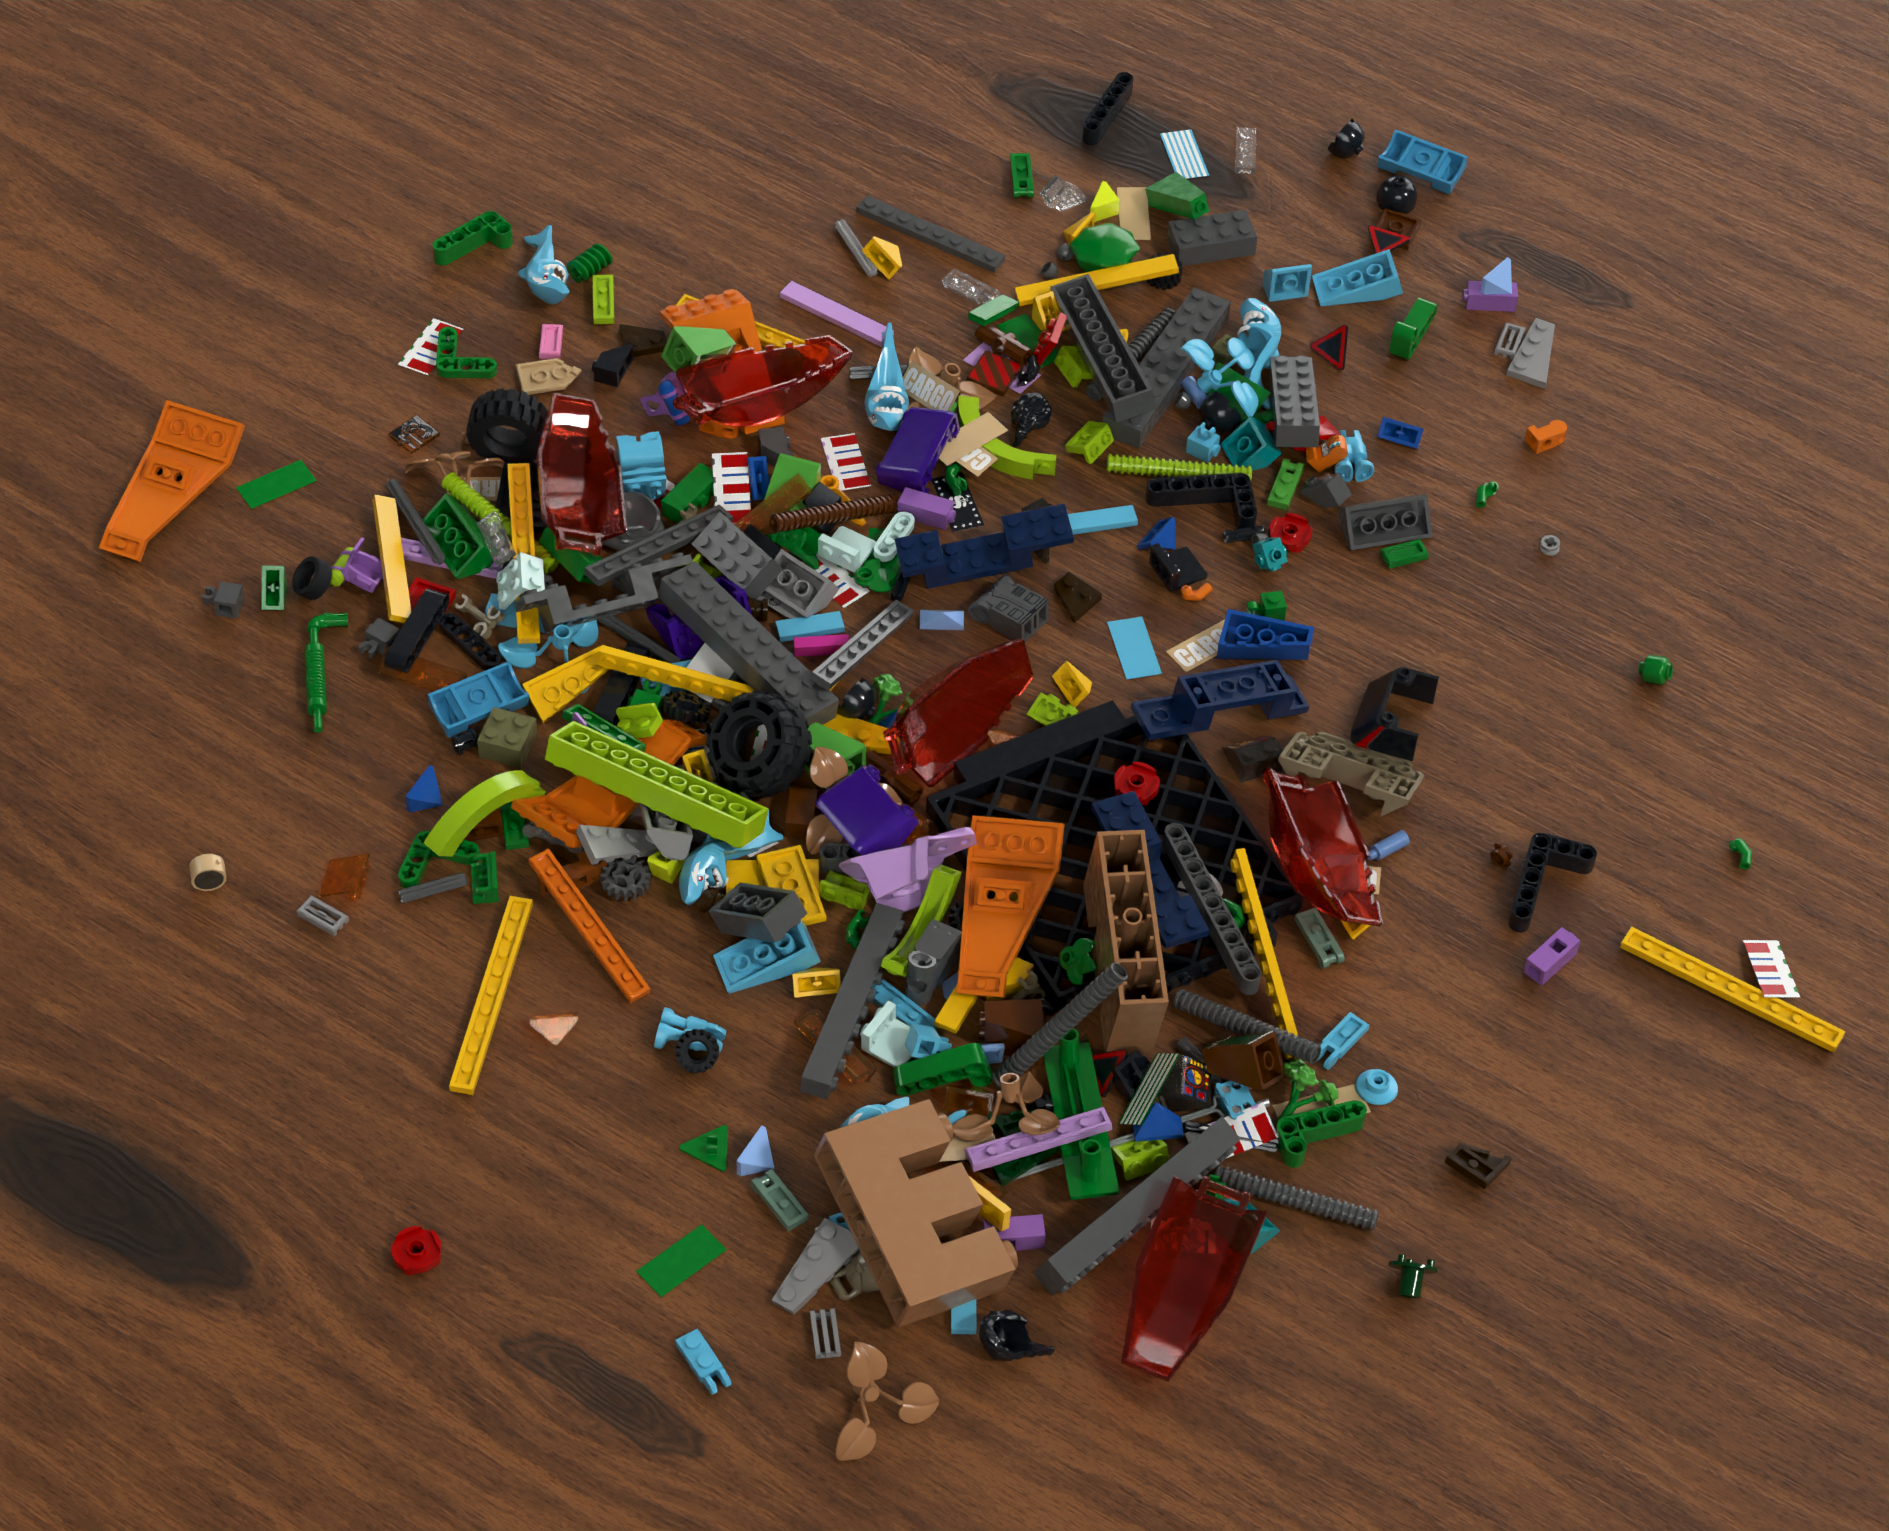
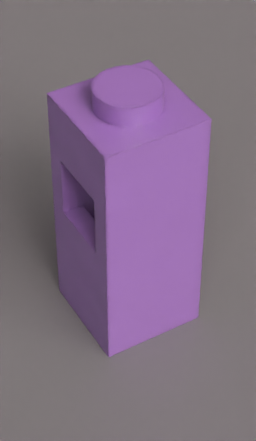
M1468 281L1467 289H1463L1462 301H1466V310L1511 312L1516 310L1518 300L1517 283L1512 282V294L1483 295L1480 293L1482 281Z
M905 487L898 501V513L909 512L914 516L915 522L946 530L949 523H953L956 516V511L953 510L954 501Z
M1561 927L1526 959L1523 973L1542 986L1577 954L1580 940L1573 933Z
M1042 1214L1010 1217L1009 1228L1003 1232L995 1227L1001 1241H1010L1015 1251L1044 1249L1046 1235ZM983 1219V1229L978 1231L993 1227V1225L986 1219Z

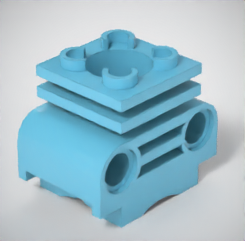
M659 431L649 432L640 436V441L638 442L636 436H616V465L621 492H639L651 499H657L665 495L666 475L662 440Z

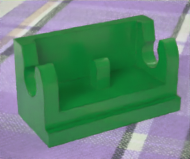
M495 851L473 855V861H483L471 863L473 904L499 902Z

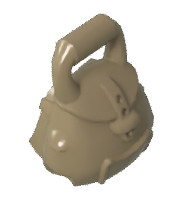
M860 1250L854 1254L853 1259L846 1267L834 1274L831 1280V1285L840 1300L848 1301L857 1297L860 1293L879 1290ZM842 1276H846L848 1282L853 1287L849 1294L839 1279Z

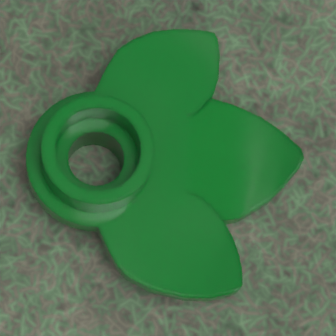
M872 559L865 562L864 566L855 572L854 581L859 586L869 587L875 592H888L891 590L890 583L895 579L897 572L881 568L880 559Z
M1078 939L1073 946L1065 947L1060 953V965L1066 969L1068 979L1074 984L1082 985L1084 974L1098 968L1096 962L1089 954L1095 946V941L1092 939Z

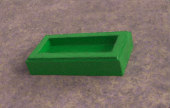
M1421 539L1381 549L1380 552L1388 569L1426 560L1429 557V553Z

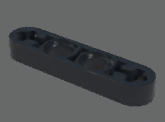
M446 613L440 619L441 632L484 671L502 664L500 653L461 618L453 613ZM461 634L469 635L467 639L458 638ZM476 646L483 648L480 652H474L472 649Z

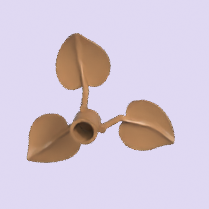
M917 346L909 357L908 367L911 361L937 377L940 376V379L954 386L956 383V389L960 390V396L978 397L979 410L985 408L997 396L977 383L971 381L960 383L961 378L959 375L961 370L958 365L947 363L945 367H942L937 359L923 352ZM913 402V403L910 404V406L908 407V410H909L911 407H919V408H927V407L924 406L923 404L919 403V402Z
M457 451L451 454L436 455L435 459L413 460L406 464L405 474L424 465L436 464L443 477H445L447 474L441 462L451 460L453 472L458 476L455 459L470 457L471 452ZM488 458L468 464L466 480L464 481L470 485L472 469L491 466L503 468L504 461L500 458Z
M817 746L814 749L809 772L812 781L816 785L823 788L829 787L827 788L828 790L837 784V781L847 776L848 767L840 754L829 748ZM879 783L896 804H902V800L889 785ZM819 814L810 821L807 827V851L811 855L819 854L820 848L824 844L841 843L843 836L825 815Z
M1028 1071L1020 1077L1015 1073H1006L1000 1077L1001 1091H997V1099L990 1120L983 1115L973 1114L961 1118L952 1125L953 1135L963 1140L979 1141L989 1137L993 1133V1128L990 1125H993L1002 1098L1008 1103L1016 1102L1020 1104L1025 1117L1020 1119L1019 1128L1025 1134L1042 1135L1060 1127V1121L1054 1113L1045 1109H1036L1031 1114L1026 1110L1024 1103L1034 1102L1043 1095L1042 1086L1036 1081L1032 1073Z
M858 1341L854 1342L846 1373L854 1393L859 1396L857 1402L860 1404L864 1423L858 1418H853L842 1427L835 1448L836 1458L840 1461L860 1459L868 1455L874 1448L876 1433L871 1427H868L870 1421L865 1402H873L881 1395L901 1405L898 1416L904 1422L910 1424L920 1423L929 1418L939 1404V1398L933 1388L924 1382H914L908 1385L902 1393V1400L879 1389L874 1380L881 1379L886 1374L887 1359L874 1346Z

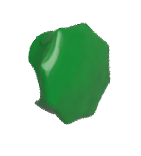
M1113 223L1086 227L1070 243V248L1075 255L1076 262L1085 273L1132 263V257L1140 250L1133 234Z

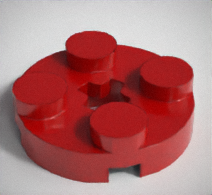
M1286 513L1285 517L1279 518L1277 516L1271 521L1269 536L1280 537L1286 550L1299 553L1310 543L1313 529L1312 526L1310 528L1305 517L1294 513ZM1290 530H1293V531H1294L1293 534H1290V533H1287V532H1289Z
M1132 762L1130 766H1121L1115 773L1114 792L1116 796L1135 791L1141 804L1146 805L1159 791L1160 779L1156 775V770L1148 764ZM1141 781L1140 785H1134L1132 782Z
M411 1226L403 1229L396 1235V1240L391 1246L393 1262L399 1269L403 1270L404 1274L409 1276L427 1272L441 1262L442 1246L439 1236L431 1229L430 1231L422 1229V1226ZM415 1246L418 1249L423 1248L420 1253H412Z

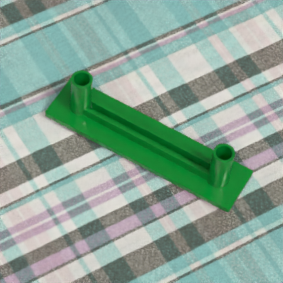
M1073 1028L1059 1040V1046H1053L1044 1054L1049 1090L1053 1101V1111L1059 1120L1102 1107L1090 1043H1079V1033ZM1107 1131L1060 1145L1071 1200L1119 1194Z

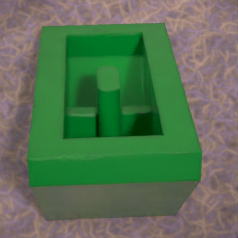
M262 565L261 610H284L288 588L285 566Z

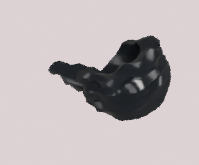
M1039 392L1024 394L1013 404L1011 422L1013 424L1018 423L1015 442L1013 443L1014 447L1021 445L1022 440L1026 439L1027 434L1031 432L1032 428H1044L1050 421L1052 406H1050L1047 398Z
M1004 1310L1002 1312L990 1311L981 1321L979 1328L981 1343L984 1346V1350L995 1360H1019L1026 1356L1032 1358L1035 1356L1052 1355L1055 1351L1053 1346L1048 1347L1032 1342L1028 1335L1029 1331L1025 1327L1028 1320L1011 1310Z

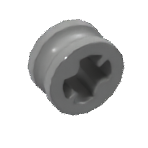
M1546 535L1541 539L1540 549L1542 553L1553 556L1559 552L1560 540L1556 536Z

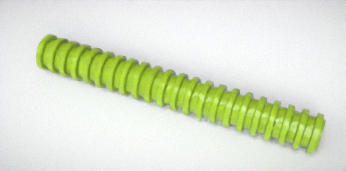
M1109 454L1107 459L1108 473L1114 471V473L1121 471V474H1124V472L1131 474L1132 472L1134 475H1137V473H1141V475L1147 474V476L1154 474L1155 477L1157 475H1160V477H1164V475H1167V477L1244 473L1249 476L1250 480L1252 478L1251 466L1247 468L1245 465H1241V467H1238L1237 464L1235 466H1231V464L1225 466L1224 463L1212 465L1211 462H1208V464L1202 462L1200 464L1198 461L1192 463L1190 460L1188 462H1185V460L1178 462V459H1175V461H1172V459L1165 461V458H1162V460L1155 458L1153 460L1152 457H1149V459L1142 457L1141 459L1138 456L1132 458L1130 455L1129 457H1125V455L1119 457L1118 454L1116 456Z
M454 472L444 477L441 484L442 488L451 493L453 497H456L458 501H461L467 509H470L482 521H485V524L490 525L491 529H495L497 534L499 533L501 536V533L505 532L512 540L511 521L508 517H505V514L500 513L499 509H495L493 504L490 505L488 500L471 488L469 484H466L464 480H461ZM534 541L535 557L543 559L545 574L552 573L558 566L559 561L547 549H544L542 545Z

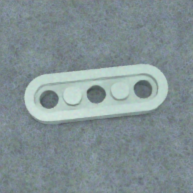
M899 512L895 514L874 545L873 554L876 559L887 562L895 557L897 549L893 539L909 536L914 529L915 518L911 513Z

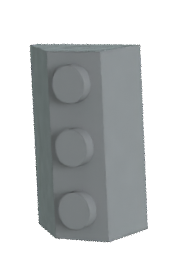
M783 549L779 551L774 559L783 570L765 589V591L806 618L827 607L839 590L831 580Z
M640 803L646 832L662 855L674 861L686 860L693 838L691 827L681 821L673 820L670 816L661 812L653 811L650 807Z

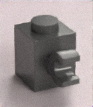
M221 581L218 591L212 586H206L205 591L207 595H202L203 603L214 604L216 616L238 619L245 600L243 585Z
M378 618L366 628V641L359 645V652L362 654L364 651L369 650L368 656L370 659L374 658L377 652L386 656L400 629Z

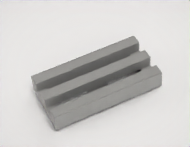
M1505 323L1494 355L1498 356L1501 353L1502 357L1506 358L1508 355L1513 360L1522 341L1525 328ZM1508 329H1512L1505 348H1501ZM1516 331H1519L1513 349L1509 350Z
M312 895L297 910V916L334 937L338 934L337 930H341L343 924L349 922V916ZM310 905H313V906L317 907V908L320 909V910L318 911V910L314 909L313 907H311ZM326 913L338 919V921L330 918L326 915Z
M835 1308L830 1309L829 1312H825V1309L820 1310V1313H815V1310L810 1311L816 1359L840 1357L841 1348ZM829 1318L831 1319L835 1351L830 1350L826 1321ZM820 1319L825 1352L820 1351L816 1320Z

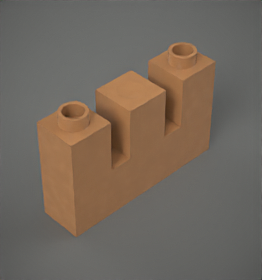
M1145 830L1097 832L1083 884L1088 927H1097L1093 940L1095 941V946L1092 950V957L1098 966L1094 970L1095 978L1114 962L1123 966L1128 975L1127 980L1108 995L1101 1005L1100 1019L1105 1052L1125 1049L1129 1052L1128 1054L1134 1050L1140 1053H1152L1169 1000Z
M930 1099L826 1132L814 1154L816 1162L898 1328L953 1309L972 1300H978L1003 1291L1018 1266V1257L1014 1246L1008 1240L1001 1241L994 1226L941 1244L939 1237L970 1227L983 1203L962 1162L912 1179L908 1178V1173L938 1164L950 1141L953 1139V1129L950 1120L944 1113H936Z

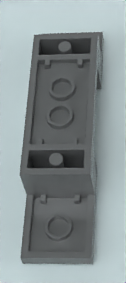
M683 553L671 555L670 559L665 561L662 558H657L649 561L650 564L644 566L641 563L630 565L629 569L624 570V574L618 578L623 594L616 596L614 600L609 602L607 599H602L594 602L595 604L589 607L586 604L575 606L573 610L566 585L558 586L556 583L546 586L545 590L537 592V589L525 591L524 595L519 596L520 599L514 604L516 612H521L538 607L546 633L554 631L557 625L563 624L570 627L649 607L659 599L654 578L669 575L693 563L691 554L683 556Z

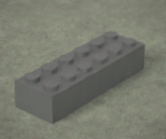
M1283 355L1270 357L1269 386L1276 447H1318L1320 422L1312 357H1286Z

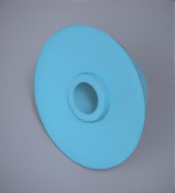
M1381 1069L1367 1070L1361 1073L1355 1082L1358 1095L1370 1104H1388L1396 1098L1398 1093V1085L1395 1079Z

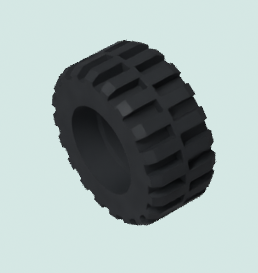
M499 388L496 391L490 390L482 394L473 402L466 429V436L470 446L480 457L483 456L485 459L500 458L503 461L520 462L536 461L546 450L551 428L550 414L543 403L538 402V399L533 395H527V392L515 391L516 389L511 388L509 390ZM501 425H502V426H510V427L516 428V429H518V430L506 429V428L501 427Z

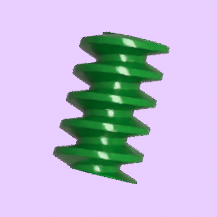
M596 243L569 261L567 270L574 281L581 283L582 280L588 281L595 273L601 272V269H605L607 265L612 264L613 258L603 245Z

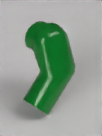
M1490 481L1478 487L1476 491L1477 507L1484 508L1487 498L1493 496L1498 491L1499 485L1495 481Z
M1741 838L1731 840L1729 843L1730 849H1732V852L1738 851L1740 854L1739 867L1743 870L1750 869L1752 860L1751 849Z
M1227 898L1223 899L1238 928H1242L1245 924L1242 907Z

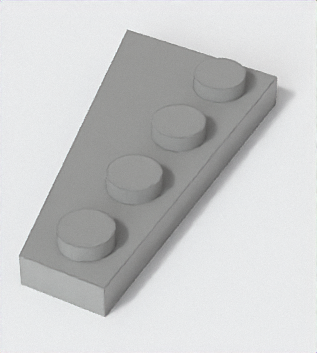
M1535 318L1512 360L1506 376L1545 389L1555 324Z
M579 825L576 830L591 865L598 864L602 860L606 863L613 862L615 858L627 860L635 855L639 858L647 857L659 851L646 830Z

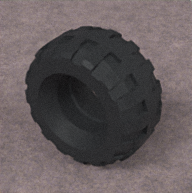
M752 691V693H742L732 698V703H726L719 709L720 714L717 718H713L709 726L712 728L711 733L707 735L706 745L710 751L707 753L710 766L713 767L714 775L717 779L724 783L726 787L738 793L744 792L747 796L755 798L772 797L778 794L779 791L784 792L793 786L792 781L802 776L805 771L803 767L806 761L809 762L810 760L809 745L812 744L811 732L807 730L809 728L808 721L805 715L798 710V707L789 700L774 693ZM764 724L767 730L765 748L756 759L748 762L745 756L747 738L756 727Z

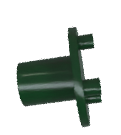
M1398 1254L1397 1261H1389L1388 1263L1389 1267L1401 1270L1398 1295L1408 1298H1420L1424 1273H1438V1268L1434 1267L1435 1260L1428 1259L1427 1265L1413 1263V1259H1406L1405 1262L1406 1255Z

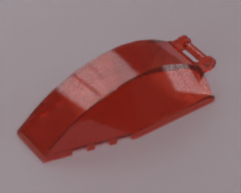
M827 335L805 339V344L793 346L792 341L786 342V347L774 349L773 344L766 345V350L754 352V348H747L676 370V376L684 394L677 396L673 400V406L677 410H683L691 416L693 422L697 425L705 424L708 421H717L730 426L740 427L764 424L792 412L817 395L852 358L853 351L832 336Z
M553 393L537 451L541 518L555 536L556 549L563 550V548L589 552L593 556L599 557L602 550L601 542L625 534L627 531L621 464L615 460V449L609 445L607 440L609 434L607 430H603L601 425L603 419L595 400ZM565 537L591 542V544L566 540Z
M1023 638L1002 643L970 655L936 673L907 696L898 709L893 726L883 732L884 739L889 743L895 764L893 766L895 774H904L911 769L928 787H934L954 770L955 761L970 756L989 739L990 736L987 733L993 726H998L1001 722L998 718L1004 711L1011 709L1012 705L1010 702L1015 696H1020L1034 678ZM897 737H899L902 751L904 754L903 759L898 745Z
M1267 768L1263 779L1269 789L1270 835L1279 864L1290 883L1310 905L1329 916L1346 922L1380 927L1383 921L1379 901L1374 902L1373 897L1376 886L1373 883L1371 884L1369 877L1373 874L1371 867H1367L1366 862L1369 852L1339 781L1333 780L1332 782L1310 787L1304 775L1290 776L1276 773L1272 768Z
M1208 1176L1203 1177L1197 1191L1181 1179H1178V1177H1173L1136 1262L1121 1364L1167 1382L1172 1379L1233 1297L1268 1213L1265 1210L1246 1209L1252 1193L1247 1191L1242 1193L1213 1182L1211 1177ZM1209 1190L1238 1201L1240 1204L1236 1206L1205 1193Z

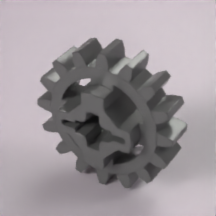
M637 856L627 860L615 858V862L607 863L608 867H602V874H600L602 889L607 890L608 896L615 894V900H618L620 897H624V901H627L628 897L636 900L637 894L643 896L645 895L644 889L650 888L651 873L649 866H645L644 860L637 862Z

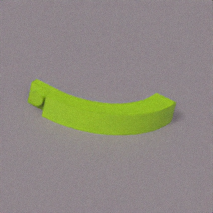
M958 397V421L961 428L980 417L978 397ZM997 438L982 445L984 449L998 458L991 467L1001 472L1032 480L1033 474L1055 476L1057 455L1020 450L1005 444Z
M522 770L508 771L491 777L462 796L436 823L425 839L424 844L438 856L453 857L457 848L470 831L491 812L513 801V799L542 796L546 791L539 786L540 783L537 780L529 777Z
M941 864L933 869L924 898L909 930L895 950L882 960L881 967L885 968L888 973L906 978L909 954L914 951V947L932 919L943 923L962 872Z

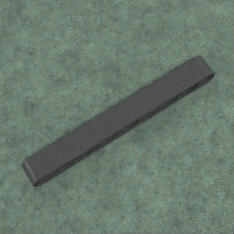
M1178 823L1167 825L1164 834V849L1185 889L1191 895L1209 929V934L1238 989L1246 995L1257 993L1260 986L1261 969L1186 829Z

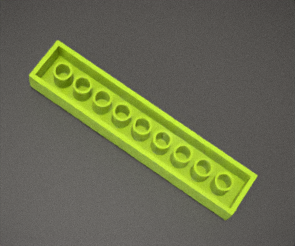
M572 721L549 736L545 760L553 763L556 767L567 769L576 776H582L591 780L596 785H602L611 789L612 792L624 795L633 802L646 805L653 811L661 812L670 816L673 820L681 821L693 829L701 830L712 838L723 840L732 847L741 849L764 832L769 808L587 726Z

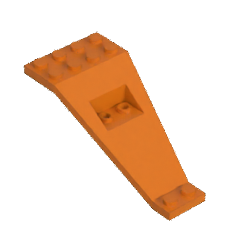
M735 289L725 290L723 294L707 295L701 300H688L683 305H670L660 311L661 319L671 329L675 326L724 329L734 340L736 346L725 372L706 378V380L729 414H734L738 417L739 428L746 435L757 432L758 429L785 424L784 415L777 410L751 304L739 291Z
M166 400L152 440L105 529L99 549L141 562L148 542L231 466L245 425ZM163 469V473L158 475V471ZM182 475V479L177 481V477Z
M666 719L663 720L652 737L638 738V740L646 745L644 753L674 766L689 748L706 745L707 736L680 720ZM574 776L547 795L513 799L511 808L517 811L521 817L534 822L536 827L545 829L552 837L559 838L565 842L566 846L579 848V846H582L576 833L579 825L619 828L640 803L633 802L624 795L616 794L611 789L602 785H596L591 780L582 776Z
M972 815L971 829L975 833L977 844L968 848L957 994L1005 998L1007 975L1060 871L1065 824ZM991 891L995 892L993 899L988 898V893ZM1017 893L1018 899L1011 901V895Z

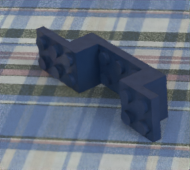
M1065 503L1001 516L1003 532L943 545L940 544L937 530L895 538L903 578L924 574L926 587L929 589L1033 567L1032 551L1074 543V536Z
M1278 660L1178 676L1173 695L1132 702L1131 710L1147 739L1153 740L1209 730L1214 712L1219 710L1259 704L1266 717L1273 719L1307 713L1310 706L1292 676L1286 675Z
M1135 791L1092 803L1091 810L1103 831L1145 830L1161 946L1163 945L1167 949L1209 936V929L1191 895L1180 897L1160 860L1162 841Z

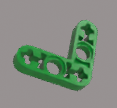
M444 327L439 331L436 369L440 377L492 378L497 374V363L492 358L457 357L458 335L455 328ZM447 336H450V342H446ZM444 350H451V351H452L451 354H447V355H446V354H443L442 352H443ZM465 365H469L472 367L469 370L462 369V367Z
M421 831L415 836L398 872L399 884L403 888L418 885L432 856L465 865L478 862L473 861L472 856L480 854L479 846L474 842L463 840L453 857L438 856L427 845L422 844L431 831ZM417 856L422 857L424 859L420 863H414L411 861L412 858ZM411 870H412L413 877H410L409 879H405V878H408V877L410 876Z

